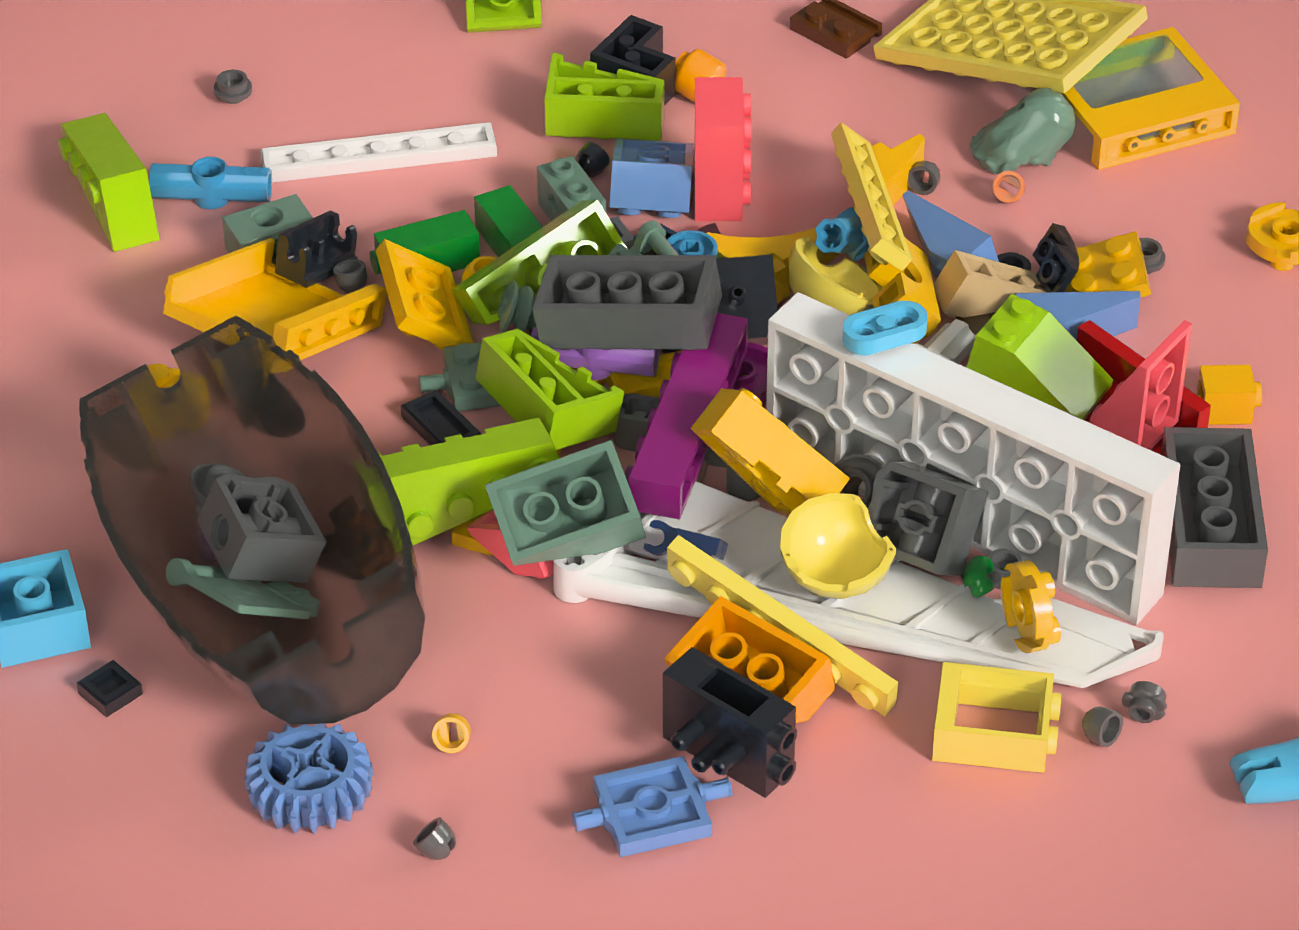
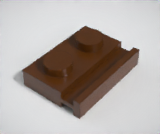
M822 0L819 3L813 1L790 17V30L847 59L871 43L873 36L880 37L882 35V23L838 0Z

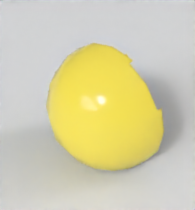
M809 236L806 239L800 238L795 241L788 258L789 286L794 295L797 292L802 293L848 315L874 308L872 298L882 287L868 276L867 270L863 266L846 257L834 265L822 264L816 256L818 247L814 242L810 241L811 238Z
M828 493L810 498L790 513L781 528L780 551L788 572L795 582L819 597L845 599L867 593L884 579L896 555L895 546L887 536L883 538L879 536L871 523L867 507L860 497L854 494Z

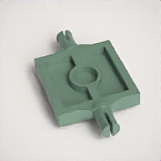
M482 342L462 343L456 346L443 347V360L445 364L443 373L419 376L421 393L431 392L435 389L437 391L446 390L447 394L453 399L454 407L458 411L501 406L475 379Z

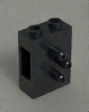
M773 255L716 259L722 291V298L717 313L748 318V342L768 345V320L778 311ZM662 349V353L676 352L682 349Z
M691 647L663 672V738L670 741L675 749L679 751L685 750L692 754L694 757L691 759V764L697 772L704 773L712 766L717 774L729 776L764 798L779 785L783 786L789 782L796 769V762L794 761L795 740L797 737V729L795 728L796 706L694 647Z

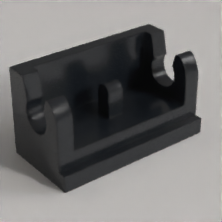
M330 210L279 233L275 274L305 288L333 276V268L338 263L352 259L358 260V257L355 256L357 242L355 226H348L345 230L346 238H341L338 233L340 226L339 214Z

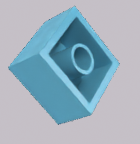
M68 549L0 563L1 668L91 648L86 611Z

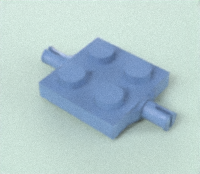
M681 756L593 776L594 791L599 801V807L572 812V820L576 832L604 826L612 835L620 857L711 837L712 822L706 810V802L732 797L733 791L728 777L701 783L691 773L685 757Z

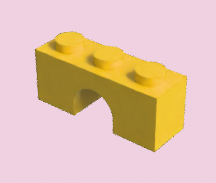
M905 238L913 260L900 271L890 263L887 265L879 263L867 251L864 254L867 274L882 287L872 298L874 308L897 301H912L920 304L926 309L928 314L927 332L923 338L929 337L936 330L941 322L927 254Z

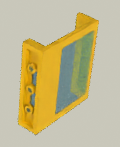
M1174 27L1126 38L1093 67L1090 72L1074 84L1070 90L1060 93L1073 107L1076 116L1094 136L1091 162L1098 170L1236 134L1240 102Z

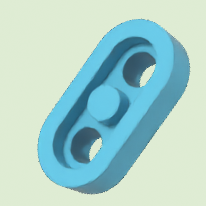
M897 301L858 312L845 319L842 341L849 351L863 356L916 342L922 339L927 332L928 314L923 306L912 301Z

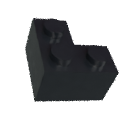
M630 15L590 53V62L597 63L598 70L617 74L619 69L663 79L664 106L676 95V57L663 53V26Z

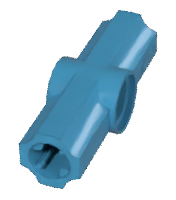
M212 156L200 158L193 165L152 163L149 171V186L152 198L195 200L199 207L209 210L221 208L228 204L229 201L270 202L272 196V169L265 167L227 166L224 160Z
M854 207L844 210L836 218H824L815 228L817 233L815 244L823 253H847L853 261H858L864 257L869 248L867 238L861 231L862 223L860 217L854 211Z

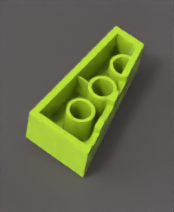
M106 112L61 123L63 138L58 139L61 157L64 162L68 161L73 176L76 175L113 252L159 241L160 238L146 167Z
M539 417L484 429L481 435L463 438L459 434L445 437L444 443L420 447L417 443L401 447V452L382 456L380 452L364 455L397 530L407 548L493 510L485 487L486 484L559 459L554 443Z

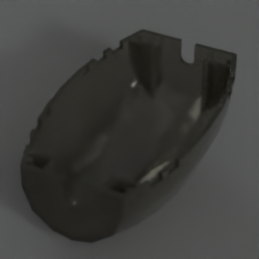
M234 316L170 350L180 370V378L173 386L168 388L159 387L148 366L144 364L80 398V434L86 452L84 464L90 478L91 493L100 520L119 559L158 619L190 655L220 681L290 725L338 722L368 710L398 686L421 653L425 622L421 576L410 531L401 503L385 465L366 431L337 392L315 370L311 372L305 367L299 356L292 350L284 351L277 346L272 336L254 327L242 318ZM215 463L231 466L239 470L246 477H278L295 484L323 534L326 544L308 582L287 583L308 590L312 597L320 601L317 617L299 619L241 614L192 586L179 587L168 583L165 573L166 567L174 558L187 559L194 565L221 567L197 522L199 517L195 509L197 501L193 497L190 486V474L194 467L200 464ZM260 581V582H262V583H264V584H267V583H272V582H274V581Z

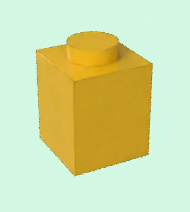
M1251 364L1200 365L1196 395L1211 405L1208 425L1252 424L1254 408L1261 407L1262 385L1260 381L1254 382Z

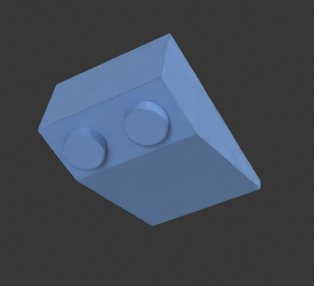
M616 138L612 160L609 207L618 208L617 212L625 215H639L641 210L657 211V215L661 217L678 218L681 216V212L689 213L694 143Z

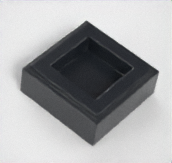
M114 660L77 682L78 694L106 718L143 695L142 684Z

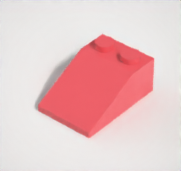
M1184 320L1125 381H1121L1110 398L1104 404L1096 406L1089 423L1152 450L1163 438L1164 427H1173L1179 421L1192 323Z

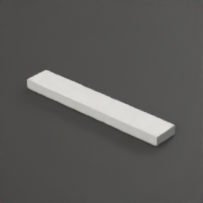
M487 122L260 149L262 167L272 169V182L497 157V145L492 124Z

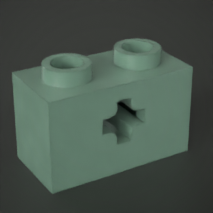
M574 156L556 159L537 166L538 204L550 221L582 200H598L606 212L605 198Z

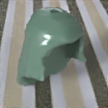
M1037 88L1021 99L1016 106L1007 110L1001 118L989 123L976 136L972 137V141L969 144L972 154L983 168L990 170L994 174H1000L1004 171H1015L1020 165H1027L1028 163L1036 166L1040 164L1042 166H1051L1056 153L1073 136L1076 126L1073 107L1059 92L1053 91L1051 88Z

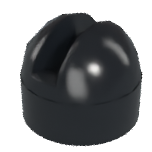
M587 142L575 157L588 177H594L602 173L610 163L609 156L605 150L593 142Z

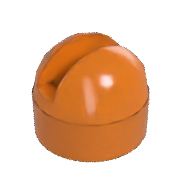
M1014 171L1000 173L993 182V192L996 198L1004 203L1018 201L1025 190L1023 178ZM1001 180L1019 189L1016 196L998 187Z

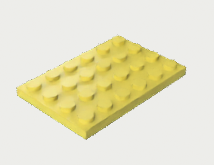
M928 0L873 47L877 60L892 62L895 65H911L922 67L928 71L939 70L954 73L956 76L978 77L989 82H1006L1017 84V86L1023 88H1051L1053 91L1065 93L1148 18L1145 5L1114 0Z

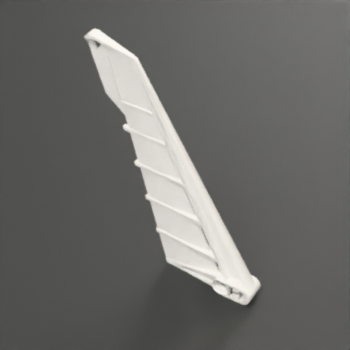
M695 481L680 520L639 512L646 538L605 553L553 560L554 594L564 602L579 603L588 598L701 618L712 606L705 595L692 586L685 587L674 580L667 570V554L657 556L643 549L645 543L657 546L663 542V531L650 527L651 521L660 520L673 528L696 532L727 542L728 547L724 561L715 560L841 644L938 662L1054 673L1053 683L1080 688L1088 687L1157 661L1161 657L1164 638L1162 631H1148L1051 598L1053 616L1056 617L1060 626V641L1050 644L1046 650L1024 653L1013 640L1022 638L1017 626H1007L1001 599H992L984 595L980 598H974L968 586L965 587L964 583L959 586L901 563L903 561L894 558L884 579L865 594L845 599L816 596L795 582L783 562L780 551L781 528L786 522L787 517L760 507V503L757 501L747 502ZM632 554H636V555L644 556V557H647V558L655 559L656 561L654 562V561H650V560H646V559L634 557V556H631V555H632ZM1131 639L1147 645L1135 651Z

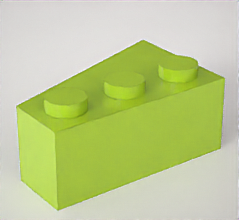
M552 52L545 93L546 136H560L563 138L590 137L604 140L611 138L662 140L664 124L663 79L619 69L617 74L598 70L597 63L585 60L582 66L563 61L562 54Z

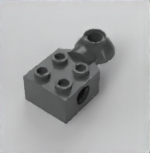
M856 453L843 457L834 465L850 478L840 493L859 496V486L864 481L866 494L862 502L868 509L871 523L876 532L882 538L887 536L895 546V558L938 575L962 576L989 491L911 462L889 461L882 466L880 462L864 454Z
M215 463L200 464L194 467L190 474V486L193 497L197 501L195 504V509L199 514L197 522L227 579L307 583L326 544V540L295 484L278 477H246L239 470L231 466Z

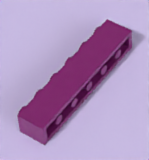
M717 313L708 349H682L681 353L675 352L671 363L670 380H663L661 384L658 408L652 407L647 422L646 437L640 436L638 439L634 466L628 465L624 473L639 512L681 519L709 448L690 428L721 388H733L748 351V318Z

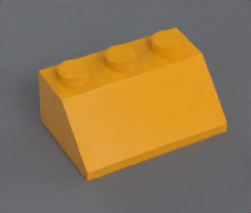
M722 596L713 603L664 658L665 664L671 666L691 647H694L796 706V723L808 721L835 690L830 657Z

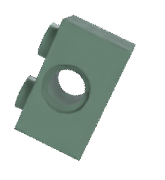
M297 194L223 216L225 249L228 253L272 238L275 240L272 263L276 265L279 233L306 222L313 217Z

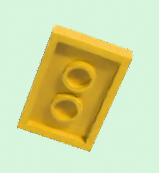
M384 239L375 251L397 328L405 335L422 338L433 343L441 350H443V347L456 346L462 343L472 344L473 340L463 308L451 290L456 286L451 268Z

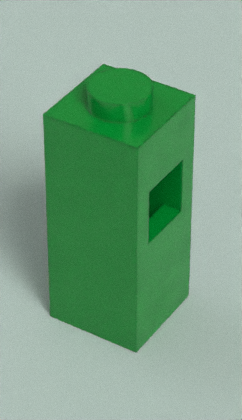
M511 185L474 196L475 227L498 257L543 227Z
M465 210L374 233L375 250L386 239L450 267L451 272L466 268L470 262L480 257L479 232ZM370 251L372 268L376 275H382L376 251Z

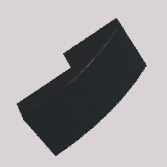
M1052 223L1032 254L1040 266L1036 278L1047 293L1064 292L1079 269L1078 251L1071 235L1065 226Z

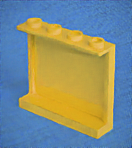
M272 238L169 275L164 290L165 304L163 314L281 368L381 327L387 295L386 288L375 283L343 295L318 283L305 288L275 274L276 265L272 263L275 240Z

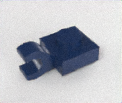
M660 520L650 522V527L663 531L664 540L657 546L645 543L643 549L657 556L666 555L667 547L679 535L712 558L724 561L728 547L727 542L696 532L673 528Z

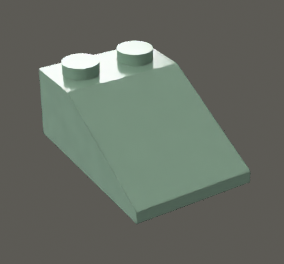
M612 440L485 485L513 566L605 553L646 538L639 511Z

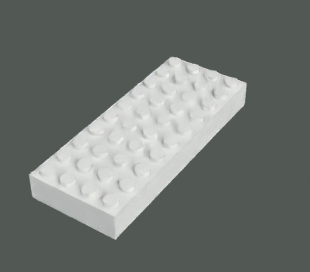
M797 292L768 320L766 410L783 422L791 431L833 465L843 457L856 453L871 456L880 462L882 466L889 461L911 462L989 491L971 545L972 548L986 555L997 549L1015 551L1020 555L1022 561L1030 560L1033 562L1039 572L1048 571L1053 578L1056 588L1136 626L1163 596L1180 463L913 343L867 356L851 352L844 346L842 341L843 323L850 315L802 293ZM864 481L861 482L858 490L862 496L866 494Z

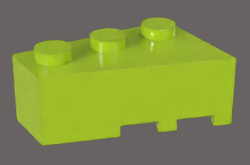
M519 329L482 339L475 379L516 422L539 417L556 450L616 432L625 391L615 385L608 390L591 380V371L582 366L577 371L559 361V352Z

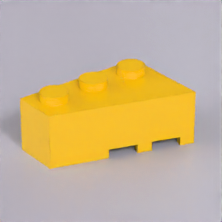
M721 388L690 428L779 513L790 514L810 498L828 493H840L850 480L847 475L791 431L783 422L761 406L762 402L760 399L744 388L740 390Z

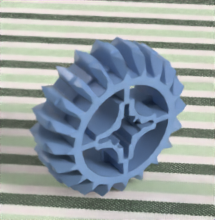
M303 719L300 727L292 728L285 723L282 733L268 731L266 742H256L254 754L248 755L245 786L246 790H248L249 801L253 809L259 811L263 821L273 819L277 830L288 824L295 834L302 827H309L314 834L318 826L327 825L334 830L337 819L350 822L353 811L363 810L365 798L370 797L373 767L372 762L369 760L368 750L365 747V743H359L355 732L345 733L341 724L327 728L322 719L316 726H308Z

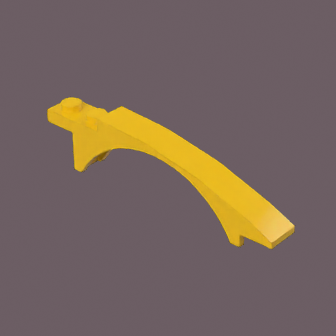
M921 134L891 149L882 142L872 145L893 205L909 189L907 184L908 174L913 165L924 160L925 137ZM816 227L793 234L773 237H737L711 232L706 233L714 238L717 243L718 259L772 254L773 260L778 258L787 267L788 282V258L795 241L800 238L806 239L807 236L814 243L817 239ZM818 248L816 256L819 262L826 265L841 253H823Z

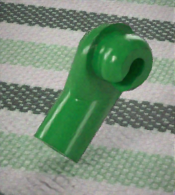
M979 555L966 562L961 576L964 586L970 588L974 598H980L994 590V583L988 576L994 571V564L986 556Z

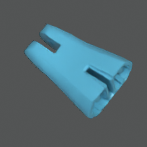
M1299 736L1288 741L1247 750L1231 758L1230 766L1237 783L1240 784L1239 788L1246 804L1299 800Z

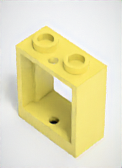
M943 662L934 728L932 761L1044 773L1046 754L1056 755L1058 727L1049 726L1050 720L1059 721L1062 693L1053 692L1054 673ZM958 704L1038 712L1037 734L955 726Z

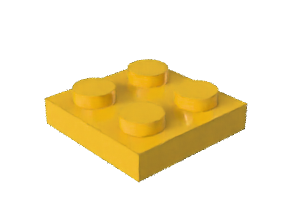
M1137 231L1117 235L1104 241L1076 248L1079 256V269L1065 292L1140 291L1141 297L1152 295Z

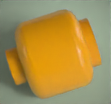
M694 49L690 53L684 51L676 60V92L695 103V77H726L727 68L725 63L703 49Z

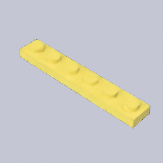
M840 122L831 132L836 148L834 152L840 159L842 165L841 172L849 185L847 190L853 197L856 206L854 211L860 217L862 223L861 231L866 236L869 244L868 251L879 263L883 265L890 263L902 271L913 259L872 146L869 141Z
M678 535L667 547V570L679 584L685 587L692 586L705 595L711 605L722 596L830 657L834 685L837 684L849 692L853 699L863 708L868 710L874 709L886 717L896 705L898 681Z

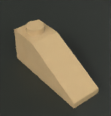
M954 250L933 284L940 309L947 316L956 319V316L965 318L997 312L1011 294L1047 293L1036 278V272Z

